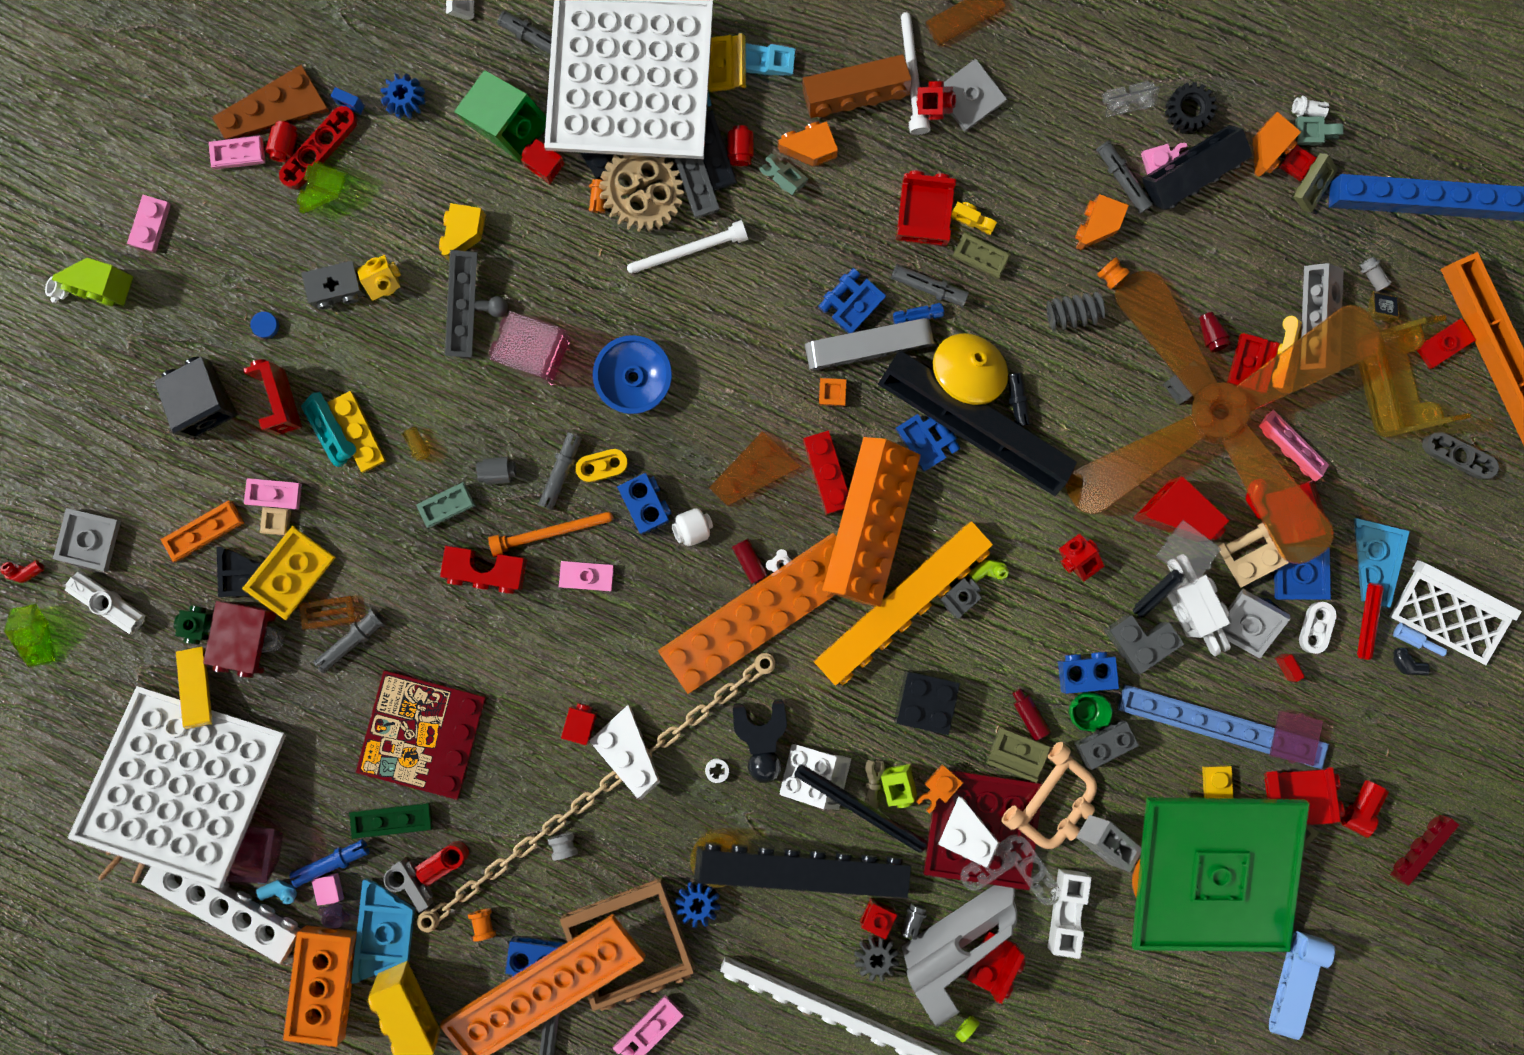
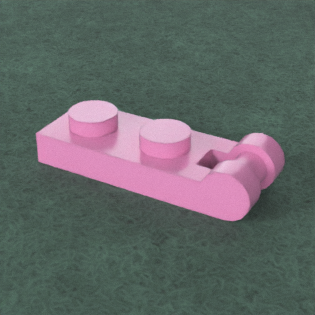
M665 994L612 1049L617 1054L621 1053L622 1055H645L684 1016V1013ZM632 1041L639 1047L635 1051L629 1046Z

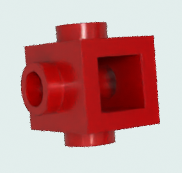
M928 81V87H918L916 98L918 115H928V119H944V114L953 113V108L956 105V94L953 92V86H944V81Z
M1080 534L1058 549L1063 558L1060 562L1068 573L1074 572L1083 582L1105 567L1098 553L1100 550L1091 539L1087 541Z

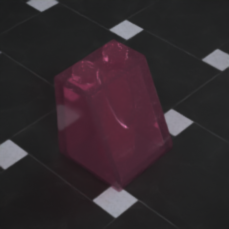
M509 311L508 316H504L499 325L501 333L498 341H493L490 347V360L498 366L552 386L570 343V336L565 329Z

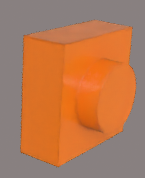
M820 378L819 405L845 407L846 379Z

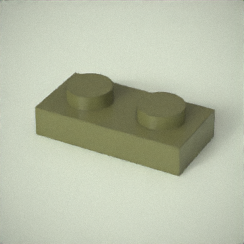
M1320 153L1293 196L1305 212L1312 213L1338 171L1331 157L1327 154Z

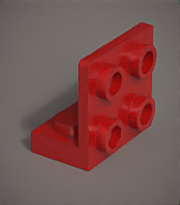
M990 930L987 931L981 944L995 936L996 933ZM1007 939L968 970L965 978L990 991L995 1001L1002 1004L1004 999H1008L1013 992L1014 984L1012 982L1016 974L1020 975L1026 963L1024 959L1025 954L1016 943Z

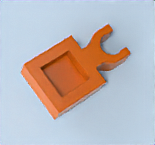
M942 764L925 783L930 790L920 795L916 802L920 805L924 799H929L931 805L926 811L930 814L936 807V801L939 798L946 803L963 782Z

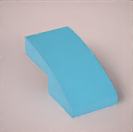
M746 43V72L764 75H792L795 48L774 44L764 47Z

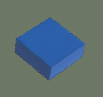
M336 87L331 94V98L337 105L346 106L353 112L361 115L365 105L359 97Z

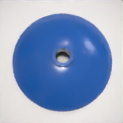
M628 335L609 342L599 352L593 366V383L599 397L610 408L624 414H640L653 409L665 398L671 385L672 371L667 355L658 344L642 336ZM632 373H636L639 376L635 382L629 380V376Z

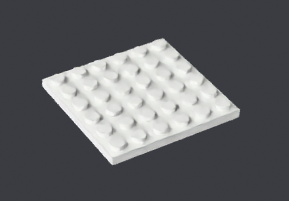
M554 0L545 150L704 159L713 0Z
M137 686L68 839L222 890L286 735L211 710L213 724L185 729L182 724L180 700Z

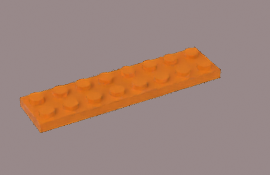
M834 533L658 650L687 694L835 596L832 593L823 591L837 538Z
M613 914L445 1018L439 1027L462 1055H491L643 962L645 954Z

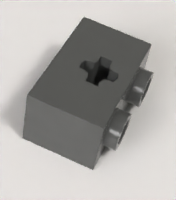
M348 261L301 273L308 303L318 308V310L333 308L335 303H355L359 301V297L366 296L365 289L359 280L357 272L359 266L354 261ZM334 283H338L339 285L335 286V291L330 290L334 288Z

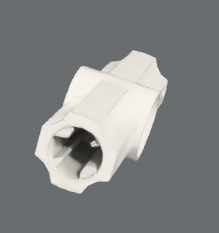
M77 572L66 583V592L86 604L93 613L102 615L128 634H134L145 621L146 615L122 600L118 593L107 590L82 572ZM105 597H107L109 601V605L106 609H104L102 606V601Z

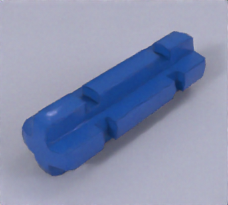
M942 303L932 304L931 307L927 305L907 309V312L903 310L893 313L894 324L923 318H929L930 320L933 317V319H938L944 316V309Z

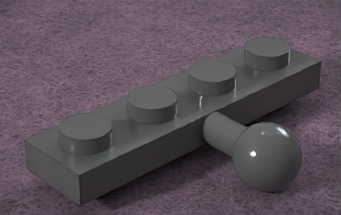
M450 250L445 356L472 358L474 310L488 311L494 317H502L508 311V303L502 297L496 296L489 301L475 300L477 252Z

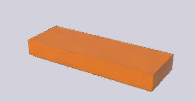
M228 500L160 540L172 561L178 562L244 524V521L234 503Z

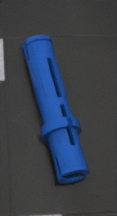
M361 839L345 848L339 847L335 849L334 853L290 872V879L295 877V880L291 881L295 888H298L339 867H348L350 862L370 854L369 848L364 849L368 844L364 839Z

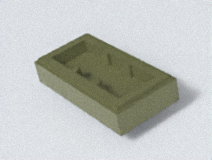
M964 232L952 258L999 280L1011 254Z

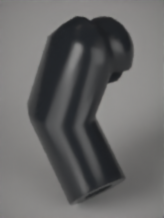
M1399 647L1394 650L1393 661L1401 673L1405 675H1429L1430 667L1428 663L1414 662L1406 648Z

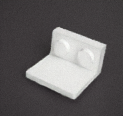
M792 744L780 795L818 808L839 810V803L796 778L794 772L800 764H803L844 789L851 758L831 755Z

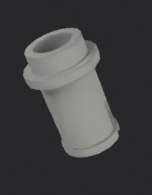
M1371 257L1360 265L1362 268L1361 273L1367 275L1376 292L1392 282L1380 267L1379 263L1381 261Z

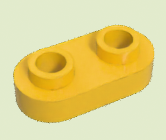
M610 449L587 455L578 460L576 473L585 482H595L615 477L626 471L628 459L618 449ZM614 458L620 461L619 466L616 468L610 465L611 460ZM588 465L594 466L592 474L585 472V468Z

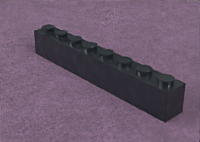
M901 350L898 351L878 383L882 388L1053 496H1056L1067 484L1077 464V461L988 405H971L956 400L940 386L934 371Z
M706 842L705 846H697L694 879L699 884L908 898L911 866L903 862L902 857L887 856V860L877 859L878 856L862 854L861 858H854L852 854L846 852H836V856H827L825 851L810 850V854H801V850L794 848H785L784 852H774L775 848L768 846H758V850H748V846L741 844H732V848H721L722 844L715 842Z

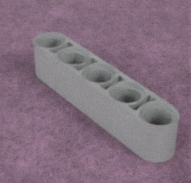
M923 318L811 341L805 344L809 369L813 371L897 354L899 350L908 352L927 348L934 345V339L929 318Z

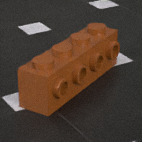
M902 54L803 77V95L810 119L826 117L832 113L851 111L858 107L873 106L883 101L899 100L909 96L912 80L904 55Z

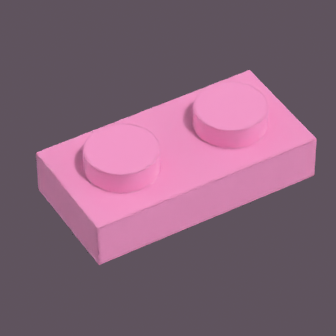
M142 195L127 244L156 253L171 204L167 201Z
M247 478L244 504L299 510L302 484Z

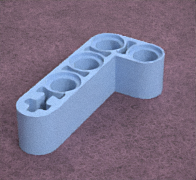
M1299 931L1293 933L1291 951L1286 954L1270 1014L1269 1031L1271 1033L1296 1040L1301 1038L1320 966L1329 968L1334 959L1335 949L1332 943L1323 938Z

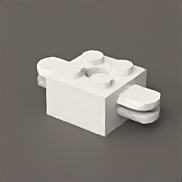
M1181 554L1176 557L1177 561L1173 558L1167 561L1170 572L1178 569L1180 573L1185 575L1183 583L1167 598L1186 636L1203 637L1211 654L1217 656L1221 654V650L1225 652L1230 649V644L1222 630V627L1230 624L1227 618L1229 616L1228 609L1223 602H1219L1215 594L1217 587L1211 578H1207L1206 575L1196 576L1187 557Z

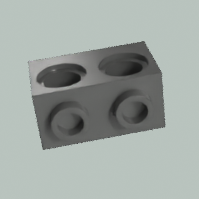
M1118 720L1073 743L1084 766L1091 770L1139 746L1128 723L1123 720Z

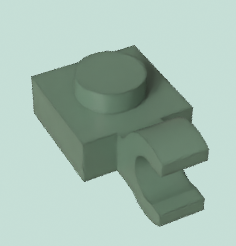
M1297 117L1295 120V127L1301 131L1295 138L1298 142L1297 145H1322L1325 139L1336 140L1339 139V135H1343V124H1324V117Z
M770 154L765 159L771 164V167L765 163L759 169L766 176L774 175L773 180L779 184L781 189L789 192L791 195L800 190L808 180L805 175L790 163L784 165L774 154Z

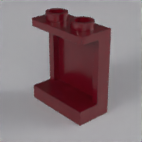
M216 601L203 664L212 665V670L229 673V669L238 671L237 675L253 678L254 674L264 673V668L259 667L267 623L268 621L275 622L276 613L268 609L233 602Z

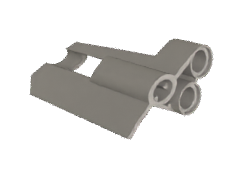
M993 885L919 934L916 940L912 939L902 945L910 985L937 1028L959 1013L945 987L1013 935V929L1017 923V908L1014 902L1015 888ZM999 924V932L971 952L961 949Z

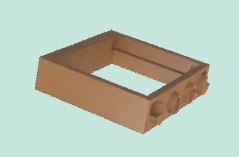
M662 877L563 914L560 918L566 939L569 942L579 936L575 925L658 894L683 961L682 964L600 994L599 989L587 995L593 1011L601 1009V1011L605 1009L610 1010L616 1006V1002L624 999L626 1002L634 1001L641 997L640 993L648 990L651 993L658 992L666 987V983L674 980L676 983H681L683 980L690 978V974L694 973L695 966Z

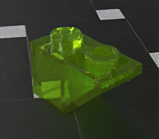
M315 161L313 166L308 165L304 180H307L308 183L305 191L300 190L296 202L297 205H300L298 212L304 214L339 198L348 172L319 161Z
M37 604L10 609L4 633L26 665L32 667L54 662L55 656L49 624Z

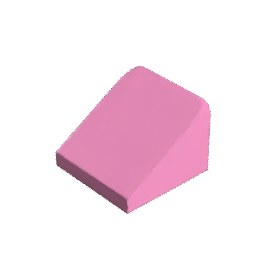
M338 873L312 880L317 906L340 902L344 899Z

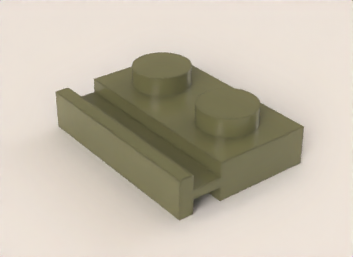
M999 727L986 763L1037 783L1050 747Z

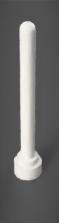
M904 12L901 15L906 64L912 80L910 96L913 115L911 116V121H909V130L912 135H921L930 131V122L926 115H918L916 98L920 84L910 13Z
M742 220L732 223L733 226L728 227L727 231L630 263L627 266V270L629 273H636L730 240L732 242L738 241V243L747 241L748 237Z

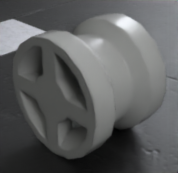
M573 832L547 839L548 844L553 849L552 860H560L578 854V849L573 844V839L575 838Z

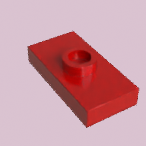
M1461 318L1415 347L1428 368L1431 369L1476 339Z

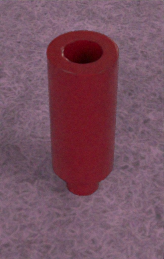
M749 539L732 547L751 584H757L765 579L764 577L768 576Z
M1021 688L1012 692L1016 700L1013 705L1034 741L1047 736L1051 730L1031 696H1025Z

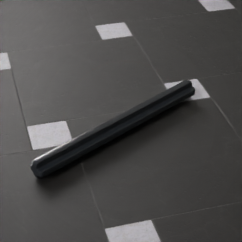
M800 764L795 770L794 776L918 853L924 851L927 846L925 839L807 766Z

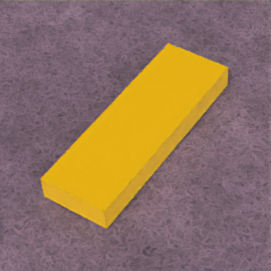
M202 646L176 652L182 724L185 729L213 724L207 664H203L205 648Z

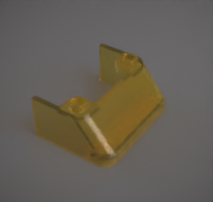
M1446 315L1417 319L1364 335L1356 341L1355 354L1373 426L1378 435L1391 437L1471 418L1470 413L1444 418L1443 410L1436 402L1420 403L1407 354L1417 351L1422 347L1424 343L1422 327L1446 321Z

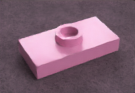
M261 136L209 142L211 167L214 170L266 164L263 138Z
M561 561L559 587L612 591L614 565Z

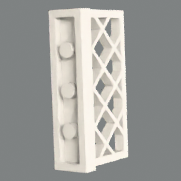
M1417 560L1412 568L1414 573L1389 617L1487 665L1511 621H1517L1522 611L1427 563ZM1419 579L1427 582L1430 593L1417 597L1414 588ZM1434 586L1441 590L1435 591ZM1444 593L1451 594L1454 605L1440 609L1437 596ZM1432 597L1435 611L1422 614L1418 601ZM1458 598L1465 602L1459 603ZM1414 604L1417 616L1409 619L1399 616L1405 605ZM1473 605L1477 617L1464 621L1461 607ZM1456 610L1459 622L1445 626L1442 613ZM1481 610L1487 612L1488 614L1482 615ZM1437 615L1441 628L1432 631L1427 630L1424 619ZM1497 617L1502 620L1497 630L1487 631L1485 619ZM1419 620L1420 626L1417 625V624H1415V623H1413V622ZM1479 621L1483 634L1469 638L1466 625ZM1461 627L1464 640L1455 643L1450 642L1447 631ZM1484 639L1486 649L1480 657L1474 654L1471 643ZM1466 644L1467 650L1460 646Z

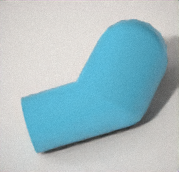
M276 880L256 890L257 896L261 901L275 895L280 900H283L284 904H291L297 896L295 887L282 880Z

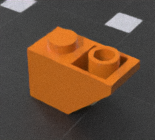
M1278 111L1252 138L1255 175L1258 177L1266 171L1270 174L1281 162L1278 157L1283 152L1287 155L1298 143L1294 139L1301 131Z
M827 121L821 124L820 122H813L807 125L805 130L797 133L795 131L787 132L778 140L780 153L812 167L837 158L838 148Z
M1101 194L1094 201L1090 200L1084 215L1088 216L1085 225H1080L1075 239L1079 240L1076 249L1082 250L1114 236L1121 227L1129 205Z

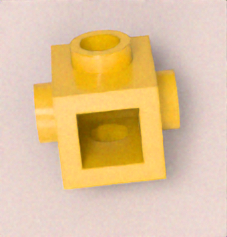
M385 255L379 258H371L366 264L357 268L359 280L372 301L382 296L391 295L396 289L401 287L398 280L401 273L395 262L390 263Z

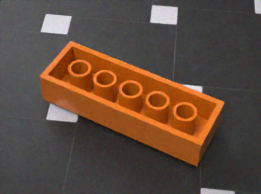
M863 437L823 591L858 603L881 607L921 454L887 439Z

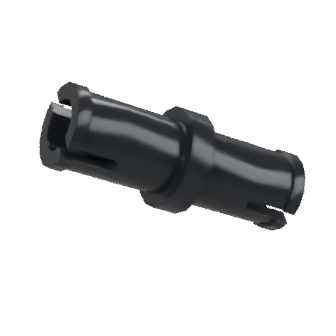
M1023 372L1008 375V385L1011 399L1008 400L1009 404H1012L1015 423L1020 426L1032 424L1028 406L1030 397L1026 395Z

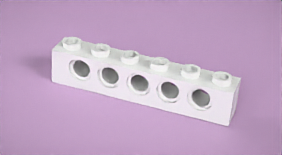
M152 866L150 867L141 885L279 964L290 955L296 944L297 931L301 929L297 927L298 923L296 921L276 915L272 907L265 904H257L252 901V897L243 891L236 892L229 888V883L226 881L222 890L182 877V884L180 885L175 881V874ZM198 886H201V887L204 888V890H205V897H204V898H202V897H200V896L198 895V893H197V888H198ZM221 899L228 903V911L221 908ZM243 912L251 916V924H247L243 920ZM266 925L274 929V937L267 935L265 931Z

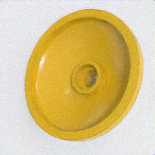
M968 333L955 334L946 338L935 351L933 358L935 377L940 386L956 400L971 405H983L994 401L1004 391L1008 382L1007 364L1000 351L988 340Z

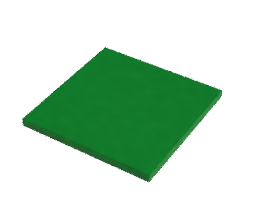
M1147 797L1131 944L1133 950L1290 952L1309 802L1307 800Z

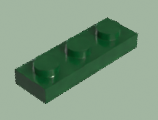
M431 802L349 812L352 839L433 829Z

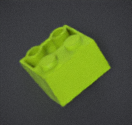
M85 258L54 274L52 277V281L61 284V290L83 299L95 300L109 307H113L114 303L124 306L133 280V276L115 266L90 258Z

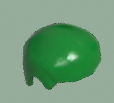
M1095 692L1079 694L1071 701L1068 710L1070 720L1077 728L1096 732L1102 726H1108L1113 715L1111 703Z

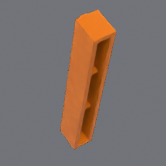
M1476 252L1440 270L1467 327L1476 339L1474 342L1524 445V348L1480 255Z

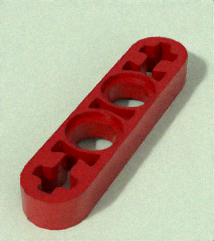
M346 106L334 109L282 166L279 171V179L287 188L292 190L301 188L355 129L357 117L353 111ZM341 115L347 116L349 119L347 124L341 122L339 119ZM332 124L341 131L339 134L331 127ZM331 132L334 136L333 141L328 145L321 144L322 134ZM309 151L315 152V161L311 164L304 163V154ZM298 162L306 169L304 172L296 165ZM288 173L295 174L297 179L295 181L291 180L287 176Z

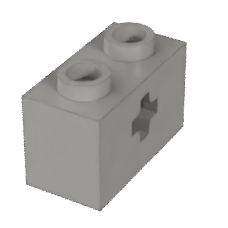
M1092 815L1088 816L1076 837L1109 865L1131 872L1141 854V847L1110 821Z

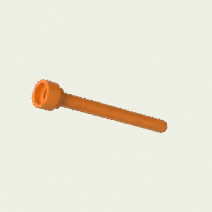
M605 512L508 538L505 536L500 537L499 534L490 536L488 541L493 557H497V554L504 555V552L509 551L508 548L608 523L613 520V514Z

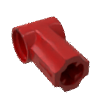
M1365 780L1354 804L1349 805L1344 811L1341 824L1365 838L1370 837L1377 828V815L1389 791L1371 781Z
M461 841L451 842L448 846L415 866L414 869L419 881L427 887L452 870L457 869L469 856L467 845ZM450 849H454L459 853V861H454L450 858Z

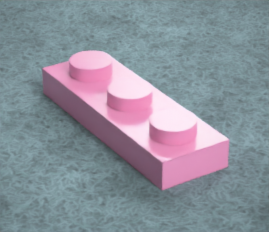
M1274 410L1268 413L1259 425L1263 434L1268 439L1273 440L1281 448L1282 453L1299 466L1304 475L1309 476L1314 482L1323 477L1329 464Z

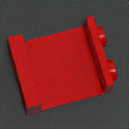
M1333 767L1326 768L1325 770L1283 773L1271 771L1264 773L1267 799L1307 800L1309 802L1307 825L1335 824L1341 822L1340 817H1344L1342 800L1338 801L1336 791L1340 790V779L1338 774H1334Z

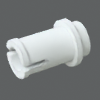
M1306 96L1295 99L1292 113L1296 114L1297 117L1306 115L1324 117L1325 119L1329 108L1325 107H1328L1329 103L1307 100Z

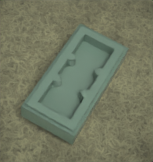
M465 482L416 504L428 529L476 506Z

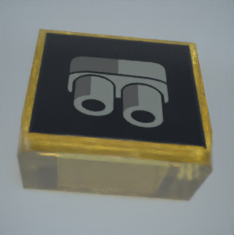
M1371 292L1367 318L1390 323L1399 319L1398 297Z

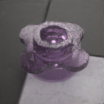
M333 903L328 907L321 906L318 909V914L322 916L321 923L327 928L336 929L341 927L343 922L349 921L350 915L344 912L343 905L340 903Z

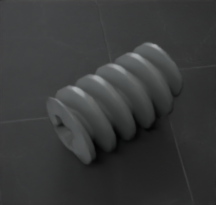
M1098 291L1094 292L1092 296L1089 293H1085L1082 298L1076 294L1072 297V300L1068 296H1064L1061 301L1056 297L1052 299L1051 303L1048 300L1046 305L1048 322L1053 332L1056 331L1057 323H1060L1062 329L1066 330L1067 322H1070L1074 329L1077 327L1078 320H1081L1083 327H1086L1088 319H1091L1093 325H1097L1098 317L1102 319L1105 317L1104 301L1101 293Z

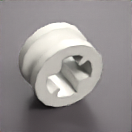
M712 759L705 767V774L711 782L721 783L728 777L729 768L723 760ZM716 763L722 764L721 769H725L724 774H719L718 778L712 777L713 773L710 774V768H715Z

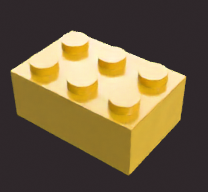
M408 961L378 973L368 997V1002L371 1010L377 1012L380 1018L382 1033L385 1036L388 1035L392 1043L391 1050L393 1055H433L440 1028Z

